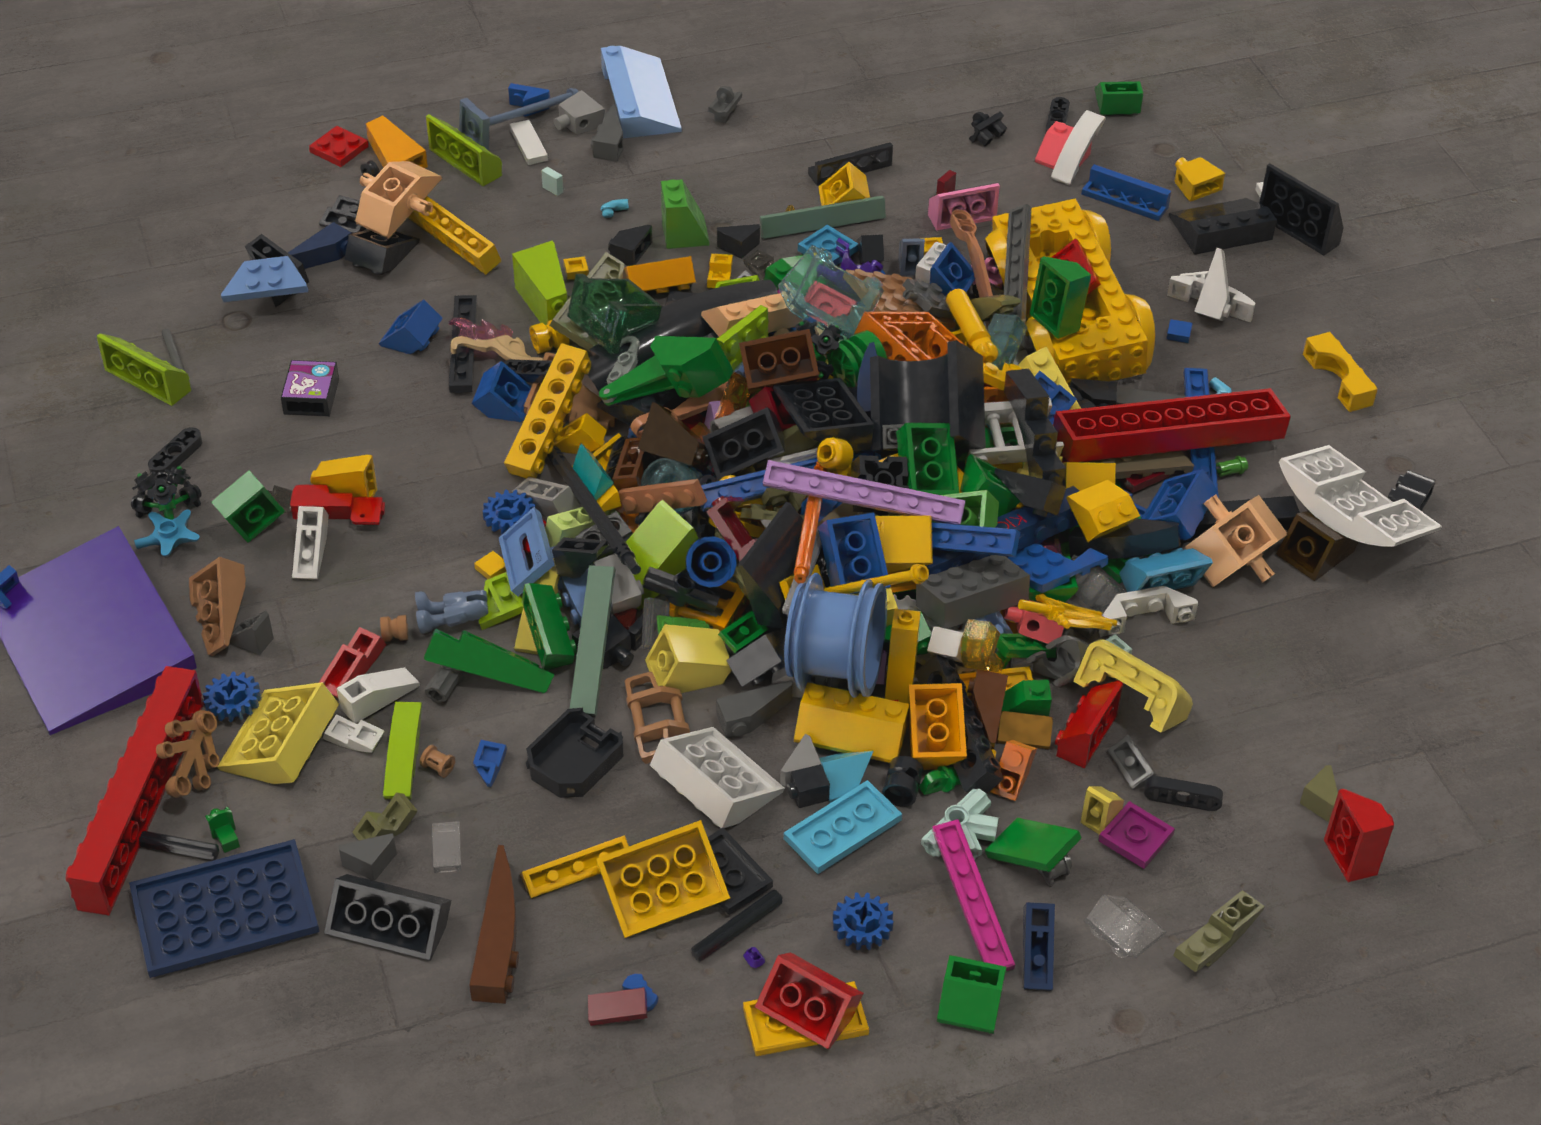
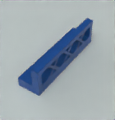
M1094 164L1090 169L1089 181L1082 189L1081 195L1159 221L1169 208L1171 190ZM1094 187L1100 189L1101 191H1093L1090 189ZM1110 195H1117V196H1119V197H1118V198H1114V197H1111ZM1135 201V202H1137V203H1139V204H1135V205H1134V204H1131V203H1129V202ZM1150 208H1155V209H1158L1159 211H1158V212H1154V211H1151V210H1149V209H1150Z

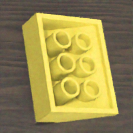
M323 682L264 690L261 695L262 700L258 701L259 707L252 709L253 714L247 717L217 768L220 771L271 784L294 782L339 706L338 701Z

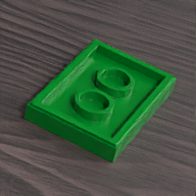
M1017 817L985 849V853L991 859L1050 872L1082 837L1079 830Z

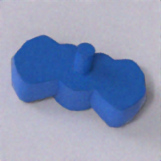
M642 974L627 976L623 982L622 989L629 990L645 987L647 993V1012L651 1011L658 1003V996L647 986V982Z

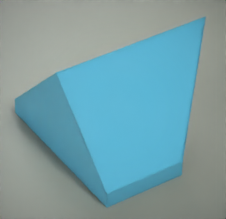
M873 751L839 753L819 758L830 783V803L860 785Z

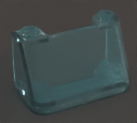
M811 245L777 286L786 306L793 314L803 320H808L809 323L817 322L816 327L823 331L825 329L823 325L827 327L830 324L838 325L839 329L842 330L840 335L844 337L843 340H849L854 335L863 313L874 312L884 292L883 284L876 277H866L863 281L834 265L831 259L832 255L825 248L819 249Z

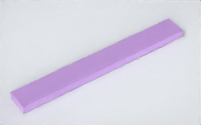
M768 460L763 479V486L905 516H931L932 521L945 524L961 525L965 507V500Z

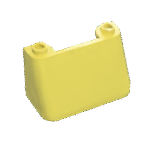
M1097 640L1088 646L1073 682L1082 687H1087L1092 681L1096 680L1101 683L1108 676L1116 678L1149 697L1144 709L1150 711L1153 716V722L1150 727L1160 733L1187 720L1193 705L1192 698L1175 679L1109 641Z

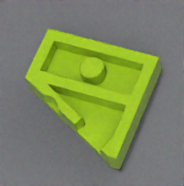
M507 572L485 581L484 590L487 592L488 614L479 619L482 630L517 616L523 611L522 598L511 591Z

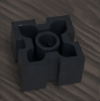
M859 455L851 463V477L909 489V486H903V480L908 477L907 457L888 456L883 462H879V456ZM853 505V512H873L875 510Z

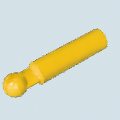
M963 289L950 291L946 296V304L969 346L983 356V363H993L998 357V349L992 343L991 336L968 295Z

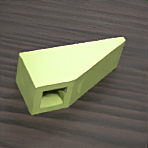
M583 507L548 516L545 530L550 547L556 546L563 537L575 538L584 529L595 525ZM611 509L605 511V514L611 515L612 513L616 512V510Z

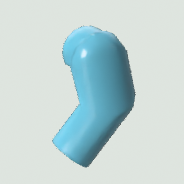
M628 199L612 200L601 206L604 218L612 217L613 211L629 209Z
M1217 377L1211 379L1209 386L1217 392L1216 394L1232 392L1231 388Z

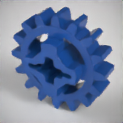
M505 490L502 495L496 492L495 498L488 497V503L483 504V520L486 521L487 527L492 526L493 532L500 529L501 534H503L535 507V504H533L531 497H526L525 492L521 495H518L517 490H514L513 493Z
M233 671L229 677L223 673L221 674L222 679L213 678V685L205 686L206 692L203 693L205 709L212 712L214 716L218 715L219 721L228 717L229 722H232L234 717L237 716L242 720L243 714L252 715L251 708H258V701L262 700L259 683L255 682L253 676L246 678L245 672L236 676L235 671Z
M857 892L854 899L845 896L844 904L838 902L836 911H833V931H838V940L846 938L845 945L850 946L852 943H855L856 950H860L861 945H866V948L871 950L872 943L880 947L882 945V938L888 940L890 931H893V911H888L889 904L887 902L880 904L879 896L870 899V893H866L865 897H860Z

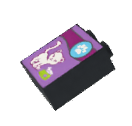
M291 360L281 394L284 415L330 417L339 383L337 362Z

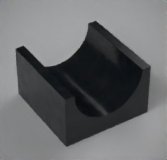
M955 340L948 342V353L946 355L930 360L896 361L880 356L870 357L871 421L874 424L872 451L884 457L897 454L898 451L883 450V425L905 423H950V437L954 439L955 454L967 453L970 449L986 448L982 355Z

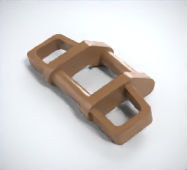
M646 672L625 680L628 696L626 699L627 705L631 709L635 726L633 732L634 739L638 744L641 759L645 764L651 763L656 750L645 752L643 743L662 737L665 739L690 733L689 724L685 722L681 701L683 698L681 690L658 686L652 672ZM647 682L653 684V688L633 694V687ZM659 702L671 704L674 720L667 719L645 726L641 708Z

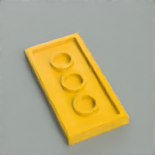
M855 981L847 982L848 985L857 989ZM758 999L743 1002V1010L755 1056L818 1045L815 1041L755 1008ZM861 1001L852 1020L836 1041L869 1035V1027Z

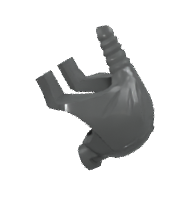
M1072 628L1063 632L1060 638L1046 645L1047 649L1057 647L1055 662L1049 661L1044 651L1037 652L1026 659L1028 664L1032 663L1033 671L1057 679L1052 682L1055 687H1060L1074 681L1089 646L1084 640L1074 635L1075 632Z

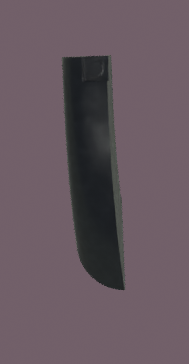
M760 280L723 286L680 299L646 314L589 349L593 356L590 358L591 369L588 374H585L582 384L599 396L600 390L608 385V375L617 362L619 355L627 352L631 343H626L619 349H616V344L622 338L635 336L639 339L640 347L637 353V367L655 356L650 347L655 336L704 337L715 331L701 316L702 311L778 294L775 284L771 280Z

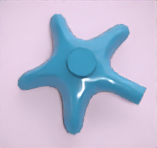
M184 510L173 520L164 518L156 512H150L148 514L149 519L155 526L153 533L147 537L134 540L136 549L160 545L162 556L168 557L179 544L196 542L200 536L186 528L191 516L190 510Z

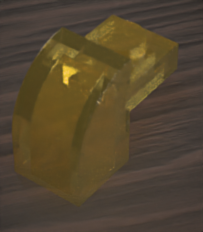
M967 620L961 639V659L965 668L1002 672L1004 662L995 653L1001 633L991 622Z

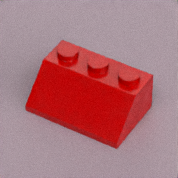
M1118 680L1092 687L1087 696L1082 695L1077 706V712L1070 714L1065 731L1060 730L1056 737L1055 744L1058 745L1057 757L1086 768L1118 716L1123 682Z
M1340 789L1324 841L1347 882L1376 876L1383 862V857L1394 829L1393 818L1390 814H1387L1381 803L1349 790Z
M790 952L777 956L755 1008L823 1047L830 1049L852 1020L864 993Z

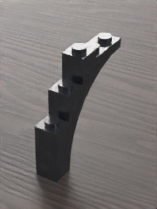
M1029 368L1006 371L1004 393L1011 403L1022 433L1029 476L1053 481L1064 486L1066 467L1056 455L1058 432L1047 418L1049 395Z

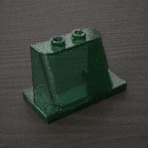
M576 274L567 317L610 354H619L623 338L658 322L662 305L629 279L588 278L585 274Z

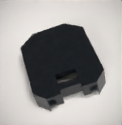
M583 707L567 709L526 748V767L530 771L532 781L559 798L583 797L624 757L622 732L618 733L611 728L608 731H604L595 725V718L583 712ZM587 737L599 745L594 748L583 740Z

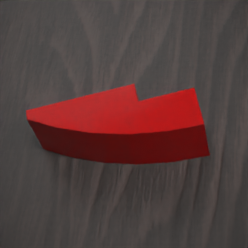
M359 627L348 646L344 644L341 646L319 683L323 682L330 693L338 698L337 688L359 675H364L379 657L386 646L381 636Z

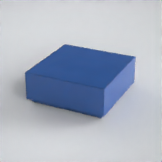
M1170 319L1166 339L1189 343L1192 323Z

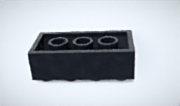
M346 874L335 878L324 934L431 960L446 929L452 900Z

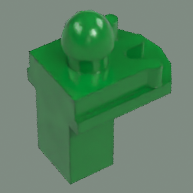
M225 807L224 810L212 809L210 815L205 816L212 839H218L224 853L239 848V841L234 832L236 827L229 807Z

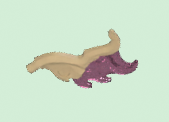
M453 318L449 321V325H457L460 328L458 337L453 338L451 341L450 350L452 354H456L457 347L465 346L482 352L495 351L506 361L511 359L543 360L541 357L527 355L522 340L518 337L513 339V332L506 325L501 324V330L485 320L481 321L483 326L476 325L465 318Z

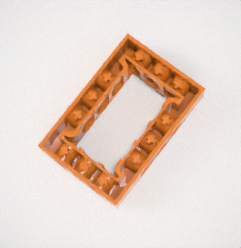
M864 312L854 333L855 335L865 330L874 333L883 345L887 359L896 361L930 360L946 355L948 353V342L957 340L964 344L929 312ZM984 383V403L1008 401L1003 390Z

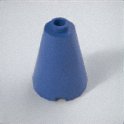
M712 536L703 537L694 542L687 552L685 561L686 569L691 579L704 587L721 586L733 576L737 565L736 554L731 546L724 539Z

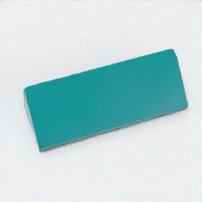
M581 443L573 469L597 500L614 482L594 455Z

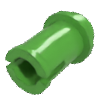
M1236 456L1232 460L1217 462L1216 467L1220 468H1216L1219 477L1234 473L1243 474L1248 470V462L1245 457Z

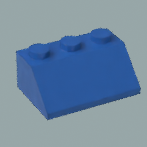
M1203 469L1166 479L1141 519L1179 523L1180 540H1187L1195 534L1197 526L1203 520L1204 514L1208 509L1203 503L1216 495L1218 490Z
M874 513L830 519L817 527L831 587L888 575Z

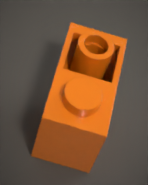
M1014 740L1006 741L1000 760V771L1004 780L990 792L1016 801L1029 775L1037 748Z

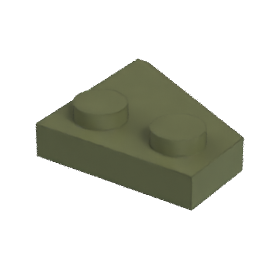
M751 504V508H742L740 518L773 520L781 508L773 507V511L766 510V505Z

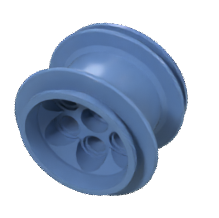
M814 573L810 576L807 584L800 583L797 586L788 614L784 662L787 676L794 677L799 690L806 688L807 682L810 683L812 675L847 679L849 693L853 698H856L860 692L864 697L871 696L879 675L886 634L887 593L882 583H877L872 588V580H866L861 587L859 595L828 592L823 589V582L819 573Z

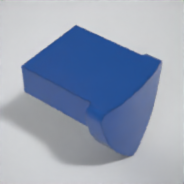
M10 565L0 572V606L5 609L12 605L5 594L19 583L17 571Z

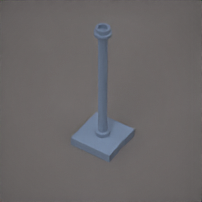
M569 88L565 94L492 117H488L468 98L460 100L459 131L489 151L490 126L558 105L579 91L576 88Z

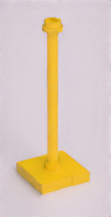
M817 564L815 565L812 574L819 573V575L822 578V575ZM914 564L908 571L870 578V580L873 582L872 588L877 583H882L883 586L907 581L921 584L928 579L929 571L925 565ZM794 576L779 582L785 600ZM822 578L824 591L844 594L859 592L866 581L861 580L826 588Z

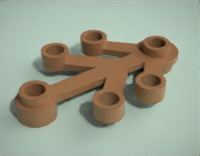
M200 710L193 714L192 720L183 722L174 720L165 725V732L170 738L180 736L183 732L194 731L190 740L174 743L166 741L156 746V753L161 759L172 757L176 753L185 752L176 775L171 777L165 785L168 795L179 798L190 793L191 783L187 776L193 762L197 774L193 777L192 781L194 788L200 791L210 787L211 778L207 774L206 769L215 768L220 762L211 733L217 727V720L212 712ZM201 742H203V746L206 754L202 755L200 747Z

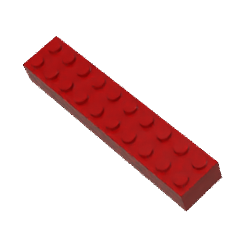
M1268 388L1056 411L1053 426L1058 432L1057 442H1063L1064 444L1062 453L1067 462H1083L1285 439L1291 415L1272 389Z
M165 666L162 675L156 679L155 690L152 696L147 698L146 709L143 715L138 717L136 730L127 741L125 754L119 758L117 771L114 777L108 781L107 792L97 805V813L94 820L90 821L87 826V835L83 843H80L77 847L76 858L73 864L67 868L66 881L69 884L71 897L74 899L77 911L110 916L140 849L139 837L142 831H148L166 791L165 785L172 777L183 753H176L172 757L161 759L156 753V746L166 741L174 743L188 740L192 731L183 732L180 736L170 738L165 732V725L174 720H179L180 722L192 720L193 714L202 710L204 706L196 670Z

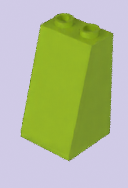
M553 241L512 253L515 289L540 323L543 322L545 325H547L549 320H553L567 302V291Z
M661 500L626 541L635 554L636 562L641 567L639 574H633L635 580H640L641 584L648 567H653L672 575H676L686 569L687 552L691 545L699 540L694 528L664 500ZM643 588L644 594L641 597V605L636 609L638 611L643 609L659 593Z

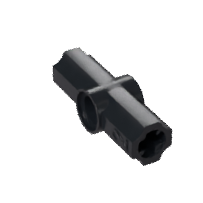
M648 567L642 583L643 588L667 596L668 601L675 606L683 607L689 604L711 613L715 611L721 594L719 591L697 584L691 579L689 574L678 573L672 575L653 567Z

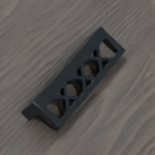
M889 142L817 161L815 166L808 167V174L818 186L848 162L863 173L892 166L893 145Z

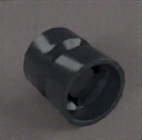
M897 756L890 761L882 794L893 805L908 807L915 803L924 770L922 764L908 756Z

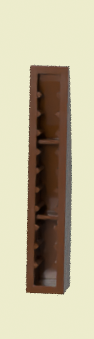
M498 845L469 986L472 1001L506 1004L508 993H512L514 989V975L511 974L512 969H517L519 951H515L517 927L511 871L504 845Z

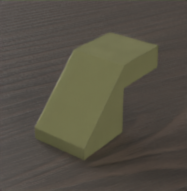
M396 792L382 813L367 811L352 833L358 840L391 833L395 837L404 832L418 810L405 794Z

